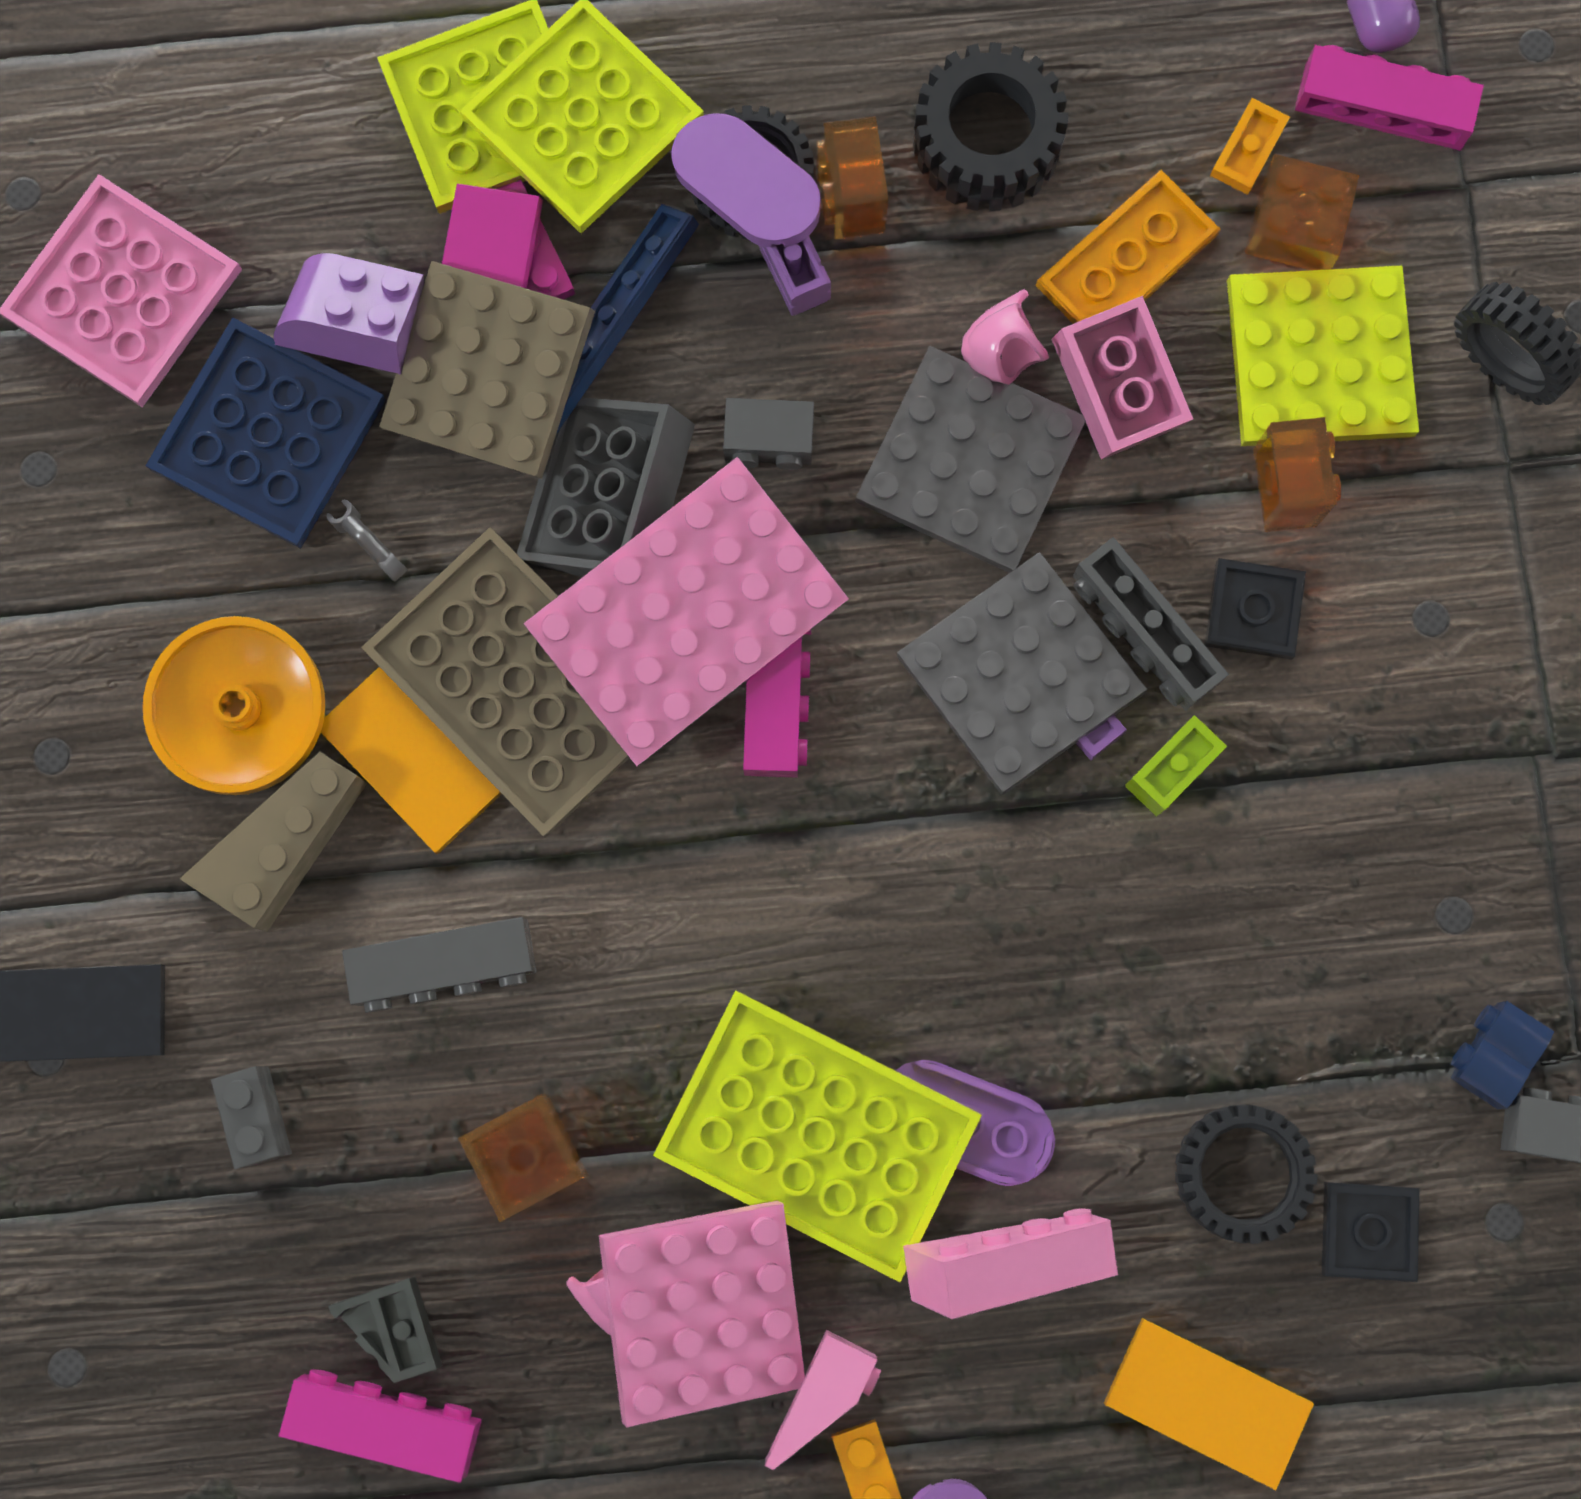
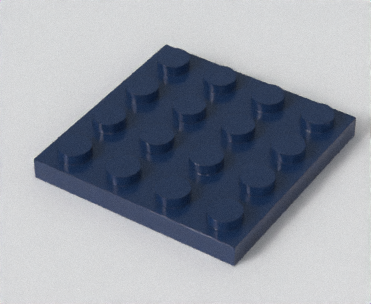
M232 317L145 466L150 471L301 549L386 399L383 394L295 349L275 345L274 338Z

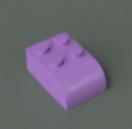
M322 253L313 255L304 262L274 331L275 345L401 374L415 312L424 287L423 274L337 254Z

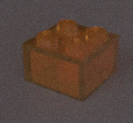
M876 116L824 123L823 140L816 141L818 158L816 159L818 183L822 185L823 190L822 210L825 225L833 224L835 239L885 233L888 193Z
M1274 154L1263 178L1244 254L1307 270L1332 269L1341 254L1360 175Z
M1325 417L1271 422L1253 448L1264 531L1271 532L1317 527L1341 498L1340 478L1337 474H1333L1331 458L1335 455L1334 435L1332 431H1327Z
M541 1094L458 1138L499 1222L524 1211L589 1176L548 1094Z

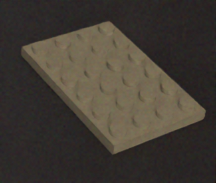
M489 527L361 648L539 833L546 838L620 768L629 757L523 624L557 598L558 595Z

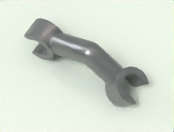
M342 500V503L347 508L346 513L338 519L327 513L328 521L340 533H348L394 582L407 571L406 567L360 521L361 516L358 510L348 500Z

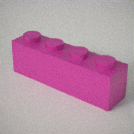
M1315 45L1305 65L1295 111L1461 151L1473 133L1484 85L1473 83L1464 76L1453 75L1448 77L1431 73L1426 68L1418 65L1406 67L1390 63L1383 57L1376 55L1361 56L1348 53L1343 48L1335 45Z
M811 629L804 635H811ZM802 636L747 679L743 764L745 776L798 778V766H807L808 739H799V722H808L809 695H800L801 678H810V652H802Z
M312 1369L309 1375L303 1374L294 1379L279 1437L461 1483L468 1475L482 1421L480 1418L471 1416L472 1410L470 1408L456 1404H445L444 1409L426 1405V1397L408 1392H400L399 1398L381 1394L382 1387L380 1385L365 1381H355L354 1386L336 1382L338 1377L336 1374L323 1370Z

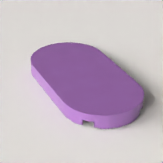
M727 114L703 115L686 124L674 139L671 156L678 180L686 189L751 242L759 246L771 248L772 244H783L784 247L791 246L807 238L816 228L820 217L821 200L820 192L814 179L742 120Z
M919 1060L906 1063L895 1070L982 1115L956 1167L957 1169L995 1184L1013 1186L1035 1178L1050 1163L1055 1148L1053 1127L1042 1107L1032 1099L935 1061Z

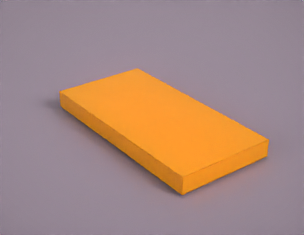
M1160 170L1037 280L1036 287L1074 324L1143 296L1144 300H1147L1218 236L1221 229Z
M380 667L324 718L321 733L437 855L502 795Z
M1144 1318L1141 1319L1104 1401L1106 1406L1274 1490L1277 1489L1314 1405L1313 1402Z

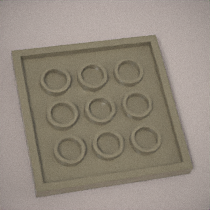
M431 261L415 312L402 372L395 375L379 427L402 436L542 479L595 311L584 305Z

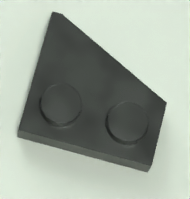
M415 1276L328 1306L330 1313L336 1319L341 1317L358 1336L355 1340L365 1352L376 1357L379 1367L393 1383L438 1369L442 1366Z

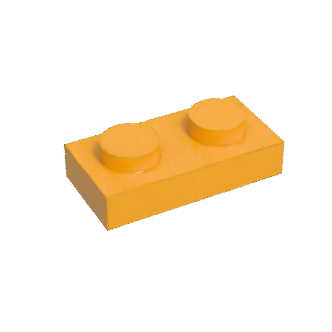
M1251 98L1210 176L1248 195L1290 116Z
M875 1419L831 1434L852 1499H902Z

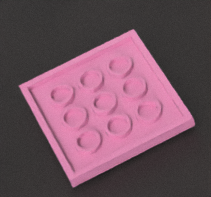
M98 174L0 307V314L14 325L143 408L242 271V268L225 254Z
M777 1200L599 1235L622 1423L626 1427L801 1389L805 1374L784 1205L782 1202Z

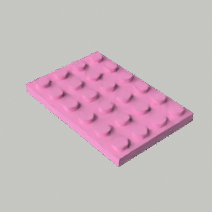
M736 457L523 624L637 767L849 598L740 459Z

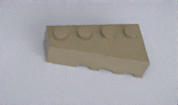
M319 752L187 871L180 880L253 928L268 932L367 785V782Z

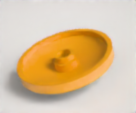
M230 616L208 620L179 635L165 648L156 660L147 679L143 695L145 730L154 752L162 763L185 782L202 790L223 795H243L259 792L280 783L302 765L313 750L322 730L325 716L323 682L308 652L299 642L279 627L250 617Z

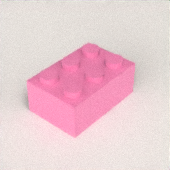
M1143 296L1064 327L1052 338L1101 460L1180 428L1193 420Z

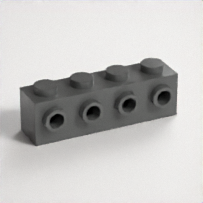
M1114 537L1078 564L1073 574V578L1076 580L1074 587L1078 594L1088 604L1094 602L1104 613L1102 620L1105 626L1115 637L1120 638L1123 636L1133 648L1131 655L1135 662L1145 672L1151 670L1162 683L1159 686L1160 691L1173 706L1180 704L1187 711L1229 675Z
M524 917L342 950L350 1005L364 1006L365 1013L391 1009V1000L409 997L410 1004L437 1000L436 992L454 989L455 996L482 992L481 984L499 980L500 988L517 986L527 983L526 975L537 973L529 922Z

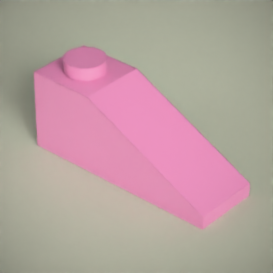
M828 1330L825 1331L807 1369L802 1387L798 1389L766 1456V1467L772 1470L777 1468L855 1406L862 1393L870 1396L881 1373L880 1369L874 1367L877 1362L876 1354Z

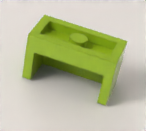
M1194 715L1125 786L1157 817L1215 760L1227 745Z

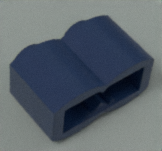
M1508 1001L1497 1003L1494 1007L1489 1004L1483 1009L1474 1024V1027L1479 1029L1471 1045L1465 1042L1457 1050L1451 1061V1065L1455 1067V1070L1450 1079L1496 1109H1507L1554 1034L1553 1030Z

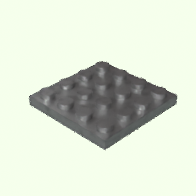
M929 346L863 481L855 502L1010 573L1016 570L1086 420L1082 414L1014 383L1007 385L992 381L972 369L967 362Z
M1040 552L897 652L899 660L1002 796L1072 747L1079 739L1100 727L1110 717L1115 716L1142 697L1147 691V688Z

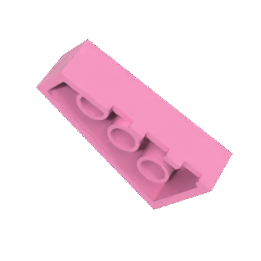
M1082 1208L1066 1211L1063 1213L1064 1217L1033 1219L1021 1225L904 1245L911 1301L950 1319L1117 1276L1118 1271L1111 1222L1109 1219L1091 1214L1090 1209Z

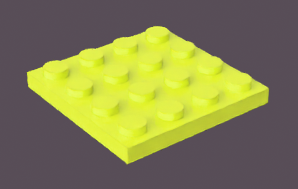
M537 0L523 2L377 57L439 214L452 209L457 184L496 189L520 179L522 182L526 181L462 119L459 110L548 29Z
M579 0L459 110L462 119L580 233L584 232L672 149L674 139L686 124L704 115V111L588 0Z
M1402 265L1235 274L1229 276L1227 288L1241 446L1415 437L1419 433Z

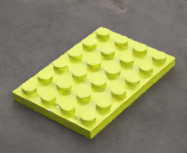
M736 990L653 1156L750 1206L777 1200L782 1202L787 1225L901 1282L907 1270L903 1246L920 1243L982 1115Z

